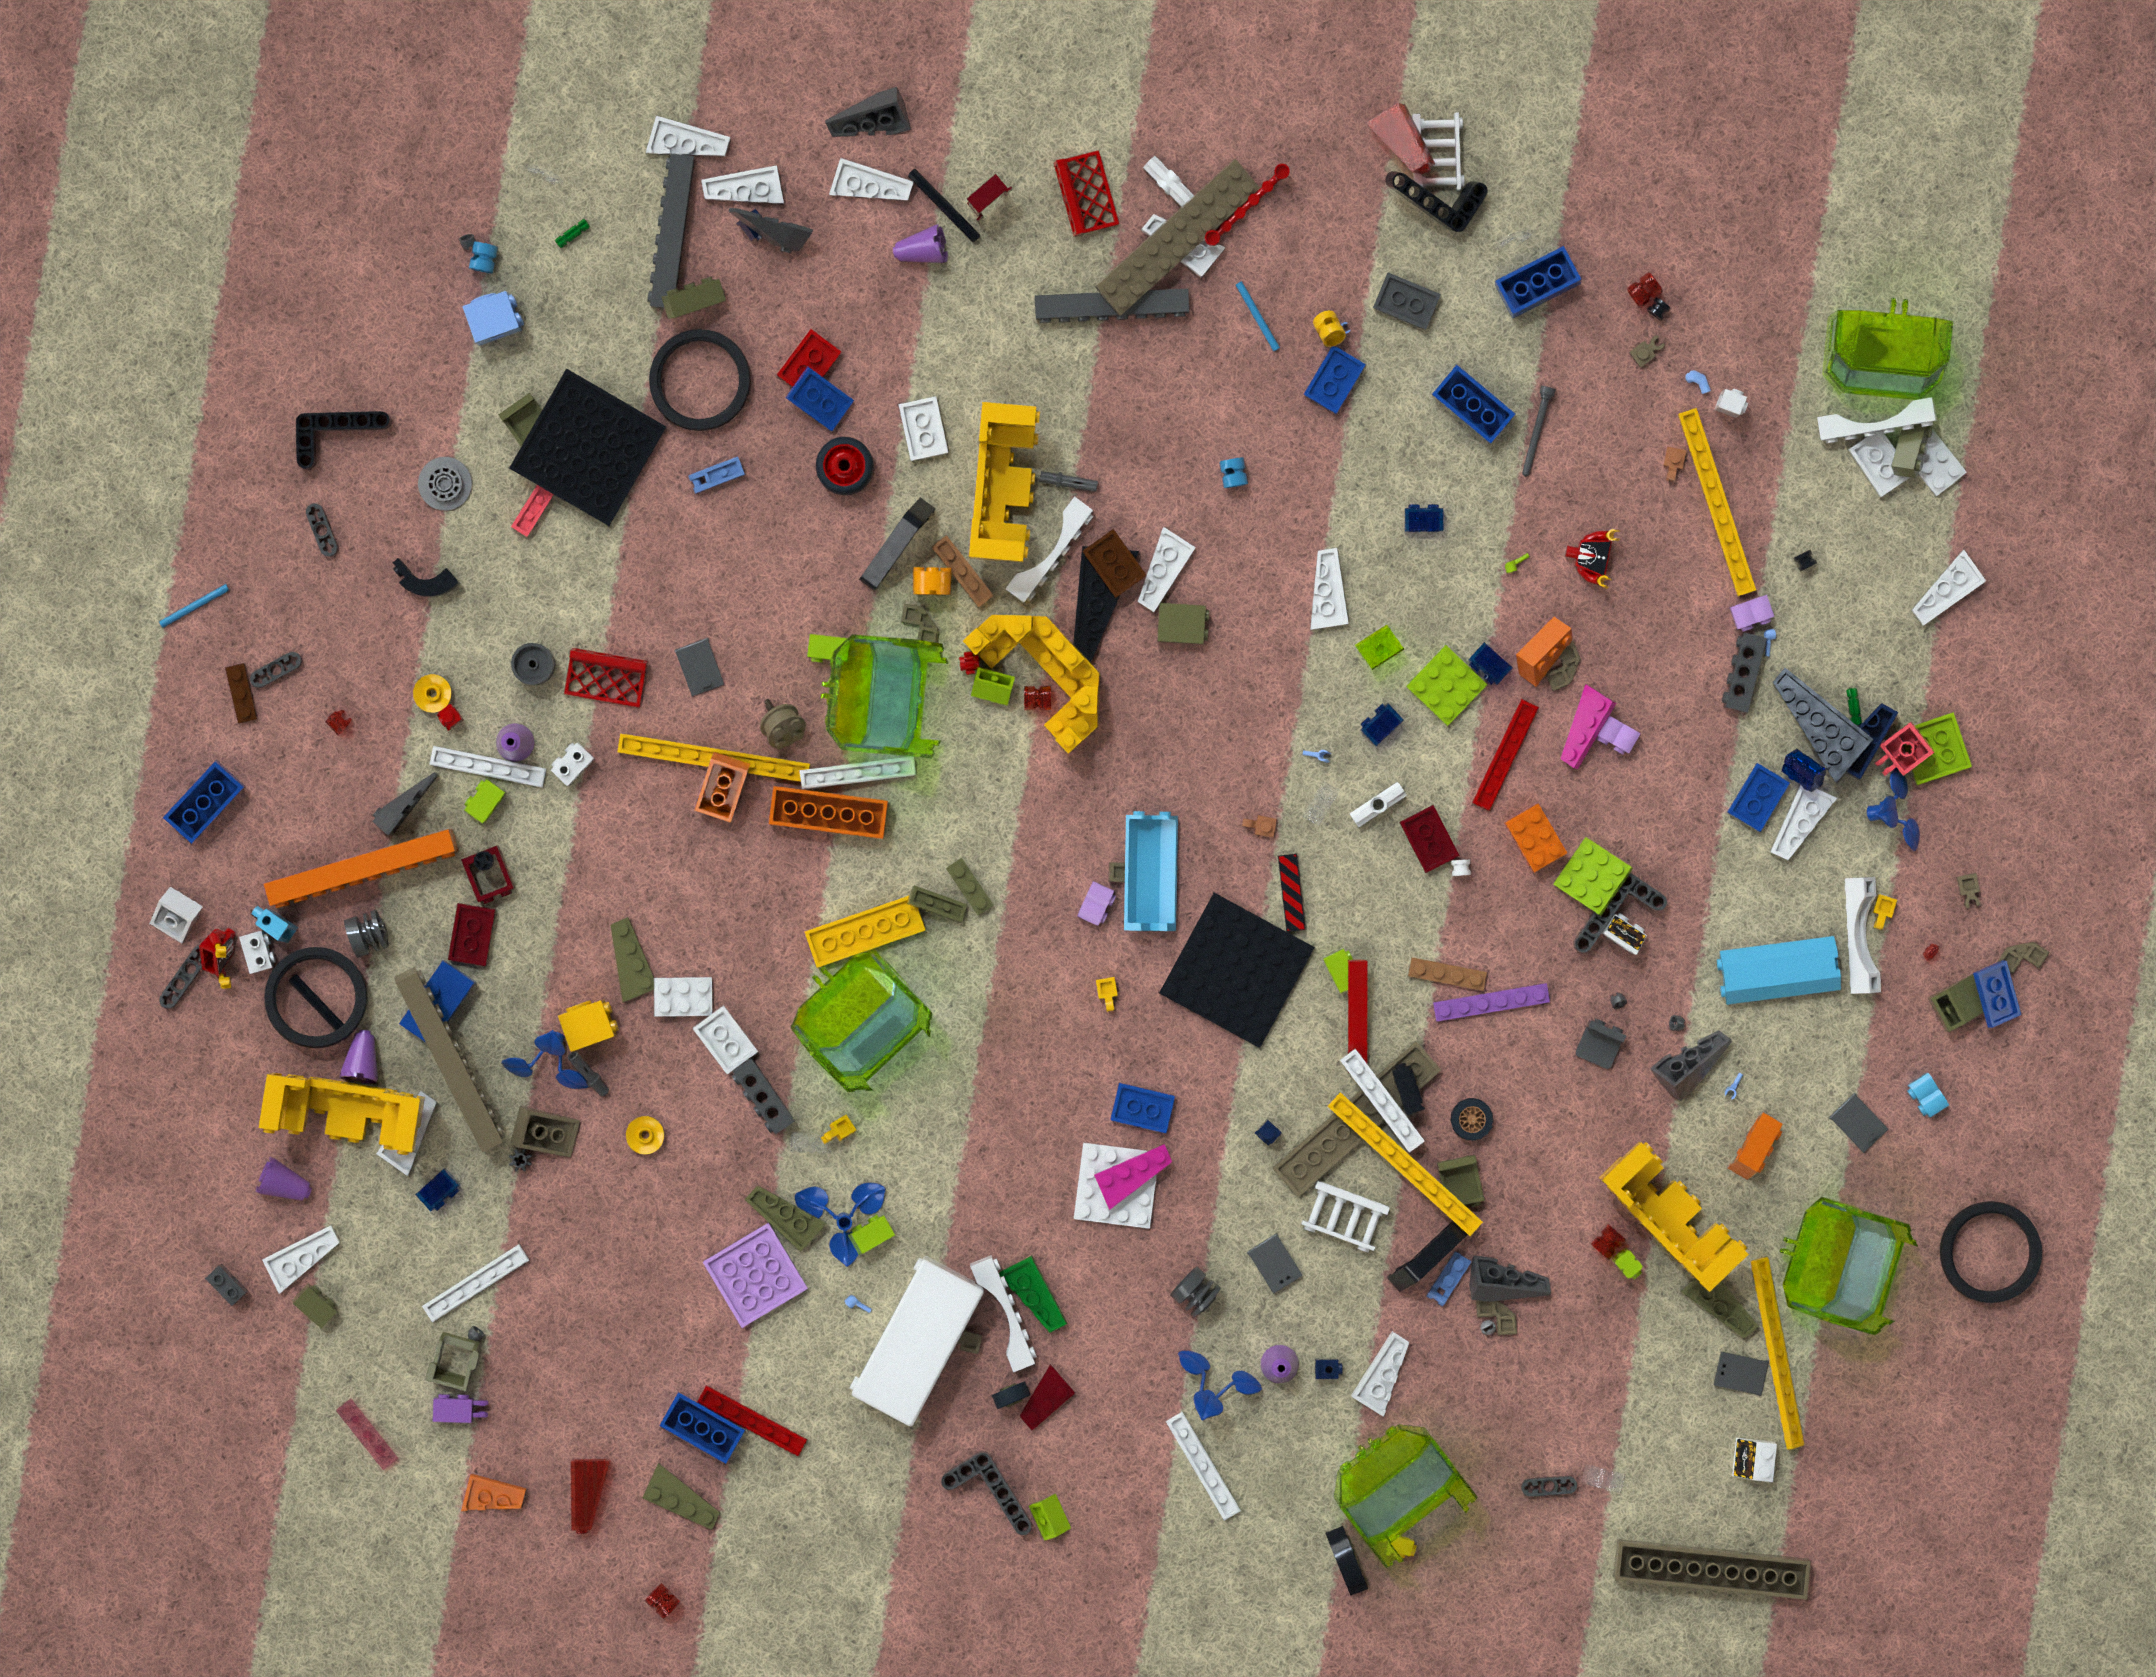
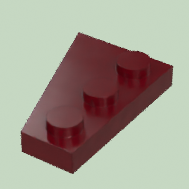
M1051 1364L1020 1414V1418L1031 1430H1034L1075 1394V1391Z

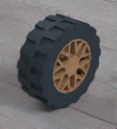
M1467 1098L1458 1102L1451 1112L1450 1119L1455 1133L1465 1140L1472 1141L1482 1139L1492 1129L1494 1120L1490 1107L1482 1100L1476 1098Z

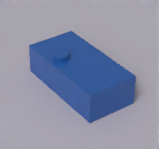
M1562 246L1495 281V287L1512 319L1577 287L1581 284L1582 279L1565 247Z
M1459 365L1453 368L1432 393L1434 397L1489 443L1493 442L1516 414Z
M215 760L164 815L163 819L192 844L245 785L219 761Z
M446 960L441 962L425 985L426 988L430 987L434 995V1005L438 1004L442 1010L444 1017L441 1019L443 1022L450 1021L476 983V981ZM408 1010L399 1024L425 1042L410 1010Z
M679 1392L659 1425L725 1464L745 1431Z

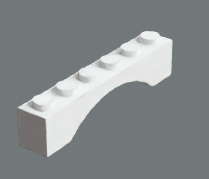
M1932 397L1913 400L1898 415L1877 423H1858L1838 414L1817 417L1820 438L1822 441L1826 440V444L1838 442L1837 438L1845 437V440L1856 439L1859 434H1864V437L1874 436L1876 431L1883 430L1884 434L1895 432V428L1902 427L1903 430L1914 429L1916 424H1921L1922 427L1932 426L1933 421H1938L1935 402Z
M1074 496L1063 511L1062 533L1052 553L1036 567L1017 573L1006 587V590L1023 603L1026 600L1030 602L1036 594L1034 589L1037 585L1041 587L1048 577L1045 575L1049 569L1053 571L1058 565V557L1061 554L1064 556L1070 549L1068 545L1072 539L1076 541L1082 533L1080 530L1082 525H1088L1094 517L1091 515L1093 510Z
M1875 877L1845 878L1851 994L1881 992L1880 972L1870 957L1866 940L1868 912L1876 897Z
M992 1255L970 1263L977 1284L992 1293L1006 1312L1010 1326L1006 1355L1013 1372L1035 1364L1034 1358L1037 1357L1033 1347L1029 1348L1027 1341L1030 1339L1026 1329H1021L1019 1324L1022 1322L1021 1316L1012 1307L1015 1305L1012 1295H1008L1005 1288L1008 1285L1005 1277H1000L998 1270L1001 1268L997 1258L993 1260Z

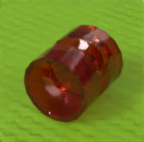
M1650 272L1643 275L1639 283L1634 282L1627 287L1628 293L1640 308L1649 303L1651 297L1656 298L1663 292L1661 286ZM1646 285L1650 292L1647 293L1643 286Z
M1024 686V710H1036V708L1051 710V686H1040L1039 689L1035 686Z
M1607 1224L1601 1231L1602 1235L1597 1236L1591 1242V1245L1610 1260L1616 1253L1615 1249L1620 1248L1626 1242V1239Z
M662 1583L644 1600L651 1608H656V1613L662 1619H665L681 1602L674 1594L670 1595L669 1589Z

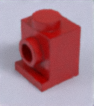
M451 703L439 711L437 715L439 721L448 731L464 720Z

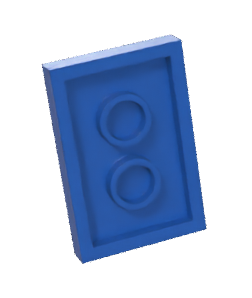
M1333 346L1303 395L1337 414L1366 364L1338 347Z
M809 367L805 369L785 397L830 431L834 430L854 401Z
M1756 763L1727 813L1761 832L1790 782Z
M1999 961L1973 973L1988 1028H1993L2021 1015L2007 961Z
M1119 1083L1110 1120L1167 1133L1175 1096Z

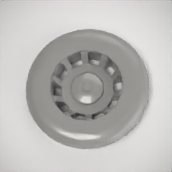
M439 457L431 460L423 467L418 479L421 497L429 506L438 510H452L462 505L468 498L472 487L468 469L463 463L451 457ZM456 486L459 487L457 492L454 491Z

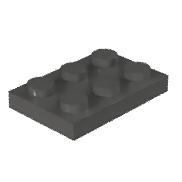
M1388 272L1373 309L1426 330L1441 294Z

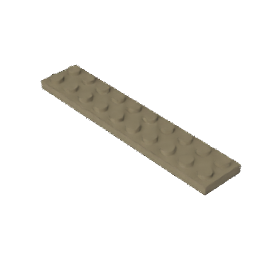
M1233 159L1094 287L1116 313L1121 316L1205 239V234L1208 231L1215 230L1237 210V207L1246 202L1251 194L1258 191L1260 187L1240 163Z
M1416 1041L1376 1076L1399 1107L1403 1104L1392 1073L1395 1065L1405 1062L1406 1065H1411L1409 1070H1413L1419 1090L1441 1071L1438 1065ZM1362 1089L1350 1099L1377 1126L1385 1121ZM1334 1113L1272 1169L1299 1197L1359 1144L1363 1138Z

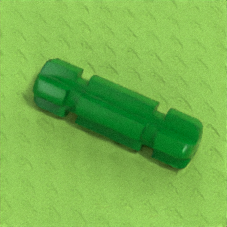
M582 219L578 222L577 226L574 225L564 232L563 236L557 237L555 242L562 248L568 241L571 242L582 234V231H586L590 225L585 219Z
M1857 688L1847 689L1849 713L1852 716L1850 720L1856 725H1861L1862 720L1859 717L1861 713L1859 699H1857Z

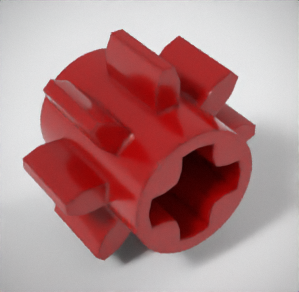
M970 651L964 652V656L959 657L961 671H966V675L975 674V670L980 667L979 656L973 655V652Z

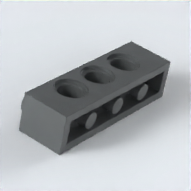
M1745 632L1742 633V636H1738L1736 641V647H1739L1737 655H1733L1731 665L1734 666L1733 672L1728 674L1726 684H1729L1728 692L1724 691L1722 703H1725L1724 708L1748 713L1767 638ZM1746 648L1751 649L1753 652L1750 659H1746L1743 656V651ZM1741 667H1745L1748 670V675L1745 678L1740 677L1738 673ZM1737 685L1743 688L1741 696L1734 694V688Z
M753 1058L732 1071L734 1073L732 1078L736 1084H741L745 1089L743 1091L744 1096L748 1101L752 1100L756 1105L754 1110L759 1117L763 1116L767 1121L764 1124L770 1133L774 1132L776 1135L795 1122V1119ZM748 1076L756 1078L757 1083L755 1086L747 1085L746 1079ZM759 1092L767 1094L766 1102L758 1101L757 1094ZM773 1107L778 1110L776 1118L769 1117V1108Z

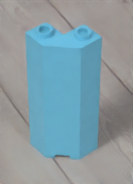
M1133 811V815H1126L1124 930L1176 931L1178 816H1171V812H1159V815H1145V811Z
M1834 936L1720 951V959H1717L1718 971H1722L1723 986H1720L1721 997H1725L1726 1004L1729 1005L1841 990V973L1838 968V950Z

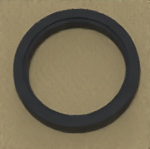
M705 329L682 332L664 343L653 359L649 374L650 392L659 411L675 425L695 431L715 429L731 421L743 408L748 398L751 384L749 365L741 349L728 337ZM695 341L710 342L722 347L733 358L739 374L738 390L731 404L721 413L705 419L689 418L675 411L665 399L661 386L662 370L669 356L679 347Z
M309 947L289 954L275 966L266 983L264 1003L271 1024L282 1037L302 1047L324 1048L343 1041L358 1027L365 1013L367 991L360 971L350 959L332 949ZM311 959L326 960L338 965L347 973L355 989V1004L349 1019L338 1030L323 1036H308L290 1028L280 1016L276 1004L277 988L284 974L294 965Z
M1980 1202L1961 1210L1948 1223L1940 1243V1261L1949 1282L1964 1296L1984 1303L2003 1302L2020 1295L2036 1278L2042 1260L2041 1240L2031 1220L2017 1208L2002 1202ZM1988 1213L2002 1214L2014 1220L2024 1231L2029 1245L2028 1263L2022 1275L2010 1286L1996 1291L1979 1290L1966 1283L1958 1274L1952 1255L1955 1237L1962 1226L1970 1219Z

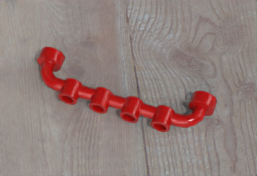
M1278 164L1275 167L1272 178L1264 181L1262 187L1255 194H1251L1241 207H1237L1234 214L1221 223L1216 231L1210 230L1205 234L1206 244L1209 246L1217 245L1220 237L1224 233L1229 232L1236 221L1243 219L1245 213L1252 206L1258 205L1259 200L1266 193H1270L1273 190V186L1279 180H1284L1289 176V167L1286 164Z

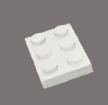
M936 396L899 404L911 461L947 454L948 448Z
M1932 429V435L1927 440V453L1922 457L1923 467L1921 472L1918 471V475L1933 494L1938 496L1967 472Z
M1883 430L1876 431V435L1866 437L1848 449L1879 497H1882L1910 478L1894 475L1891 465L1896 450L1883 433Z
M712 977L654 978V1016H709L712 1014Z
M724 1005L693 1027L695 1033L726 1074H729L758 1052Z

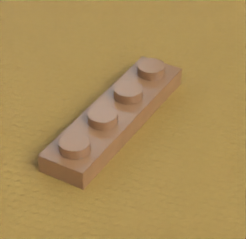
M947 535L932 546L947 568H952V574L978 607L994 596Z
M1411 957L1408 972L1410 977L1484 991L1487 972L1413 957Z

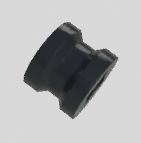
M1656 297L1653 300V305L1649 306L1646 310L1662 321L1664 314L1669 312L1671 308L1664 301Z
M1811 549L1793 558L1795 562H1798L1800 572L1817 564V561L1811 556Z
M487 851L479 852L474 857V865L479 870H489L494 865V857Z

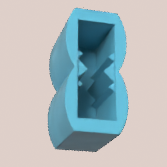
M1925 1073L1908 1084L1909 1090L1907 1092L1913 1100L1917 1099L1920 1104L1918 1109L1923 1116L1927 1115L1930 1118L1949 1106L1929 1073Z

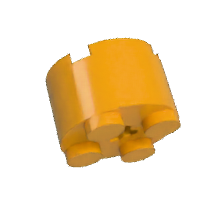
M913 567V594L951 595L952 568H940L939 571V567H927L925 571V567Z

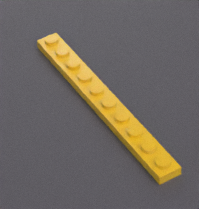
M1697 408L1679 413L1678 417L1736 594L1740 596L1756 591Z
M621 733L617 751L618 753L709 767L713 752L750 763L747 773L800 782L799 770L810 769L809 763Z
M1341 1092L1328 1105L1337 1116L1469 1236L1483 1223Z
M1762 1257L1751 1261V1269L1759 1302L1784 1440L1787 1449H1794L1803 1446L1804 1440L1768 1257Z

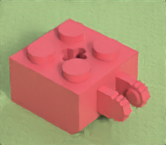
M1911 721L1880 745L1886 755L1875 762L1877 766L1882 765L1885 760L1890 758L1894 764L1887 767L1882 772L1883 775H1887L1897 767L1904 776L1935 751ZM1903 744L1911 745L1912 752L1909 753L1907 751L1904 753L1902 750L1904 749Z

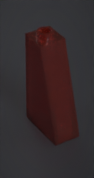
M1396 103L1367 122L1376 135L1412 172L1425 174L1431 170L1430 167L1435 165L1405 104Z
M610 1459L571 1460V1531L576 1530L577 1534H586L593 1527L609 1470Z

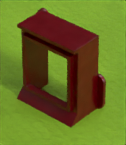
M996 174L967 198L968 206L978 216L977 222L984 218L982 211L1003 193L1006 196L1013 190L1012 187L1007 188Z

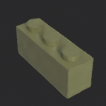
M712 276L701 279L700 284L695 285V282L684 285L682 290L678 291L677 288L666 291L667 295L661 296L668 319L726 301L720 280L712 279Z
M1916 424L1914 429L1901 430L1891 465L1894 475L1917 478L1918 471L1921 472L1923 467L1922 457L1927 453V440L1932 435V426L1922 427L1921 424Z

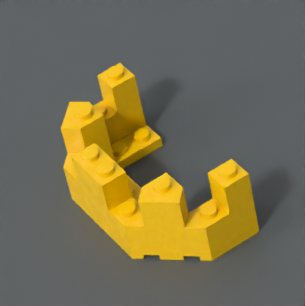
M982 402L969 559L1023 562V559L1028 557V547H1025V542L1030 539V530L1027 529V525L1004 523V521H1008L1009 509H1006V506L1029 508V504H1033L1034 492H1030L1031 484H1035V473H1032V468L1009 467V463L1013 464L1014 452H1010L1011 447L1034 449V445H1038L1039 434L1035 433L1036 423H1039L1040 411H1036V406Z
M991 615L963 640L975 655H979L991 669L1020 643L1069 695L1070 701L1044 724L1056 738L1055 740L1068 754L1098 727L1100 672L1047 616Z
M269 1073L266 1077L258 1128H262L263 1132L275 1134V1131H279L282 1128L289 1130L288 1133L300 1135V1132L306 1131L310 1108L314 1109V1113L325 1114L328 1111L325 1134L329 1135L330 1139L340 1140L341 1137L348 1138L349 1142L359 1143L360 1140L365 1139L368 1118H371V1122L382 1123L379 1144L384 1145V1149L397 1150V1154L409 1155V1152H414L417 1131L421 1127L425 1097L417 1096V1098H414V1094L399 1093L393 1089L311 1076L310 1078H304L301 1075L291 1074L283 1077L281 1073Z
M1639 1141L1623 1157L1620 1156L1598 1178L1607 1185L1606 1187L1617 1196L1618 1200L1657 1241L1710 1292L1749 1255L1745 1251L1748 1248L1741 1240L1737 1242L1728 1235L1730 1231L1722 1223L1718 1225L1715 1222L1698 1238L1695 1235L1697 1231L1690 1224L1688 1226L1685 1224L1702 1209L1699 1206L1701 1202L1694 1194L1690 1196L1686 1192L1688 1188L1680 1180L1678 1182L1675 1180L1671 1181L1657 1195L1656 1192L1658 1190L1649 1182L1664 1169L1661 1165L1663 1161L1656 1154H1652L1654 1150L1647 1142L1642 1144Z

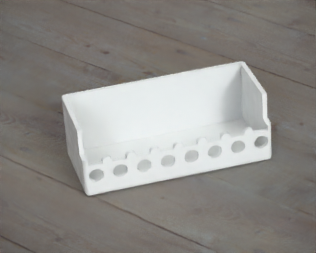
M928 1256L917 1260L913 1268L916 1270L860 1377L855 1376L850 1386V1389L853 1390V1397L908 1426H913L984 1293V1289L975 1284V1281Z

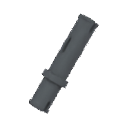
M1041 471L1039 482L1053 484L1059 488L1064 486L1096 492L1098 484L1096 480L1062 475V472L1057 474Z
M576 1051L568 1055V1060L587 1080L588 1086L593 1087L600 1096H605L609 1092V1088L601 1080V1076L595 1073Z

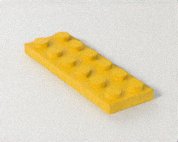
M909 896L804 931L816 967L818 968L925 931L919 909L908 905Z

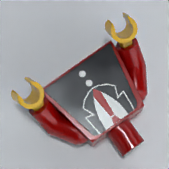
M1615 529L1596 531L1585 535L1583 540L1579 541L1578 548L1567 546L1565 557L1576 559L1574 567L1577 568L1579 575L1587 582L1600 585L1605 589L1609 587L1604 585V582L1606 580L1611 581V578L1605 576L1612 541L1620 540L1614 538V533L1620 532Z
M227 928L225 931L214 929L199 945L202 970L217 975L222 989L231 988V979L226 977L224 969L234 954L233 939L236 933L230 928Z

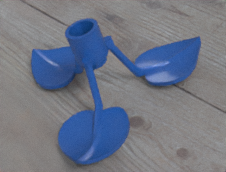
M1896 767L1890 775V786L1895 795L1887 796L1879 805L1868 806L1867 817L1870 821L1882 820L1890 828H1895L1897 823L1903 824L1905 826L1903 828L1904 839L1913 851H1916L1920 840L1917 822L1913 818H1909L1908 821L1898 819L1895 800L1898 797L1905 799L1908 792V784L1905 775L1903 776Z
M553 1030L535 1039L534 1043L541 1051L531 1063L527 1064L521 1058H508L501 1062L512 1074L520 1077H529L533 1073L531 1068L544 1052H548L551 1055L559 1056V1073L556 1074V1079L560 1084L572 1089L589 1087L586 1083L587 1080L579 1072L562 1069V1055L566 1051L563 1045L565 1036Z
M877 1183L858 1185L851 1194L852 1200L857 1204L854 1205L849 1214L842 1212L836 1215L826 1207L828 1195L820 1187H808L795 1194V1202L797 1207L817 1218L822 1216L824 1209L836 1219L837 1226L843 1230V1233L834 1234L830 1240L829 1247L834 1257L848 1267L858 1256L855 1247L848 1237V1234L852 1233V1231L847 1233V1230L852 1226L851 1217H853L858 1207L864 1214L876 1213L882 1207L886 1189Z
M1193 1351L1178 1352L1180 1363L1187 1372L1194 1375L1201 1373L1202 1375L1200 1390L1195 1393L1193 1398L1196 1410L1202 1421L1222 1413L1223 1405L1218 1398L1231 1386L1235 1385L1238 1392L1246 1395L1256 1394L1262 1390L1260 1383L1251 1374L1245 1371H1236L1232 1374L1233 1381L1215 1396L1211 1390L1204 1391L1205 1371L1210 1369L1208 1360L1203 1355Z

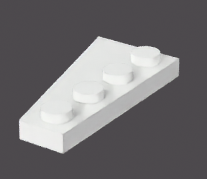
M777 165L701 180L705 200L784 204Z
M1337 548L1317 552L1310 630L1349 624Z
M1801 782L1770 853L1789 860L1837 798Z

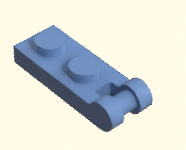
M735 457L693 473L688 477L695 487L693 488L694 493L697 494L741 477L745 473L739 457ZM705 476L707 483L701 484L699 478Z
M1455 1251L1426 1296L1430 1299H1435L1438 1301L1437 1304L1443 1307L1471 1261ZM1439 1287L1445 1290L1443 1295L1437 1292Z

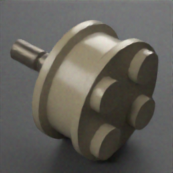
M769 699L764 700L768 713L765 714L760 722V731L763 735L767 736L768 743L774 748L783 749L802 739L806 729V722L799 716L797 708L792 704H782L774 707Z

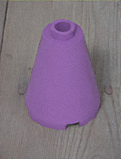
M934 225L896 242L895 247H893L894 257L898 258L901 262H947L948 251L944 252L946 239L942 227Z
M517 723L509 724L499 731L496 738V747L504 759L512 762L522 761L531 754L534 748V737L531 731L524 725ZM511 738L514 740L513 745H510Z
M359 1030V1033H355L340 1072V1079L349 1082L361 1081L363 1084L377 1083L374 1035H371V1031Z
M270 1157V1162H266L258 1180L262 1183L260 1187H256L255 1192L303 1201L304 1197L308 1198L312 1190L309 1187L310 1183L275 1158Z
M1284 1345L1270 1347L1261 1358V1370L1264 1376L1274 1383L1290 1381L1296 1375L1299 1368V1360L1296 1353ZM1279 1365L1285 1366L1283 1369L1278 1370Z

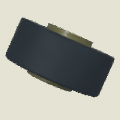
M1024 1381L1000 1389V1392L993 1394L992 1398L996 1408L1000 1409L1022 1402V1399L1031 1394Z

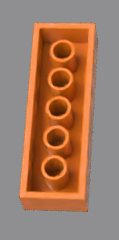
M773 786L768 824L884 839L889 801Z

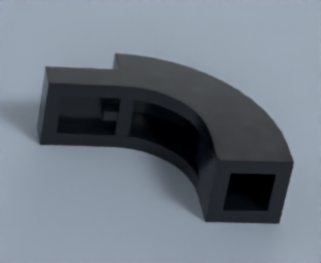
M400 558L392 562L395 565L393 570L399 577L404 576L399 582L401 586L419 596H441L461 584L448 568L432 579L423 580L414 576Z
M1341 1526L1326 1532L1325 1534L1350 1596L1367 1590V1584L1344 1527Z

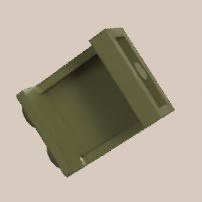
M528 393L498 415L519 445L522 446L542 409L531 393Z
M1160 603L1157 642L1203 645L1204 641L1208 640V629L1204 628L1205 621L1209 622V610H1206L1204 605Z
M1474 1154L1437 1162L1441 1184L1460 1202L1474 1207L1481 1205V1201H1485Z

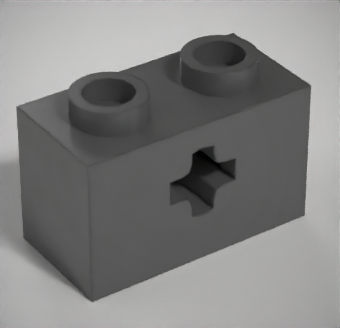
M223 1264L218 1265L205 1278L231 1306L235 1305L248 1292L245 1286Z

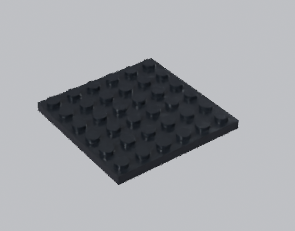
M566 368L509 469L610 526L666 426Z
M1213 893L1159 994L1260 1048L1315 947L1224 897Z

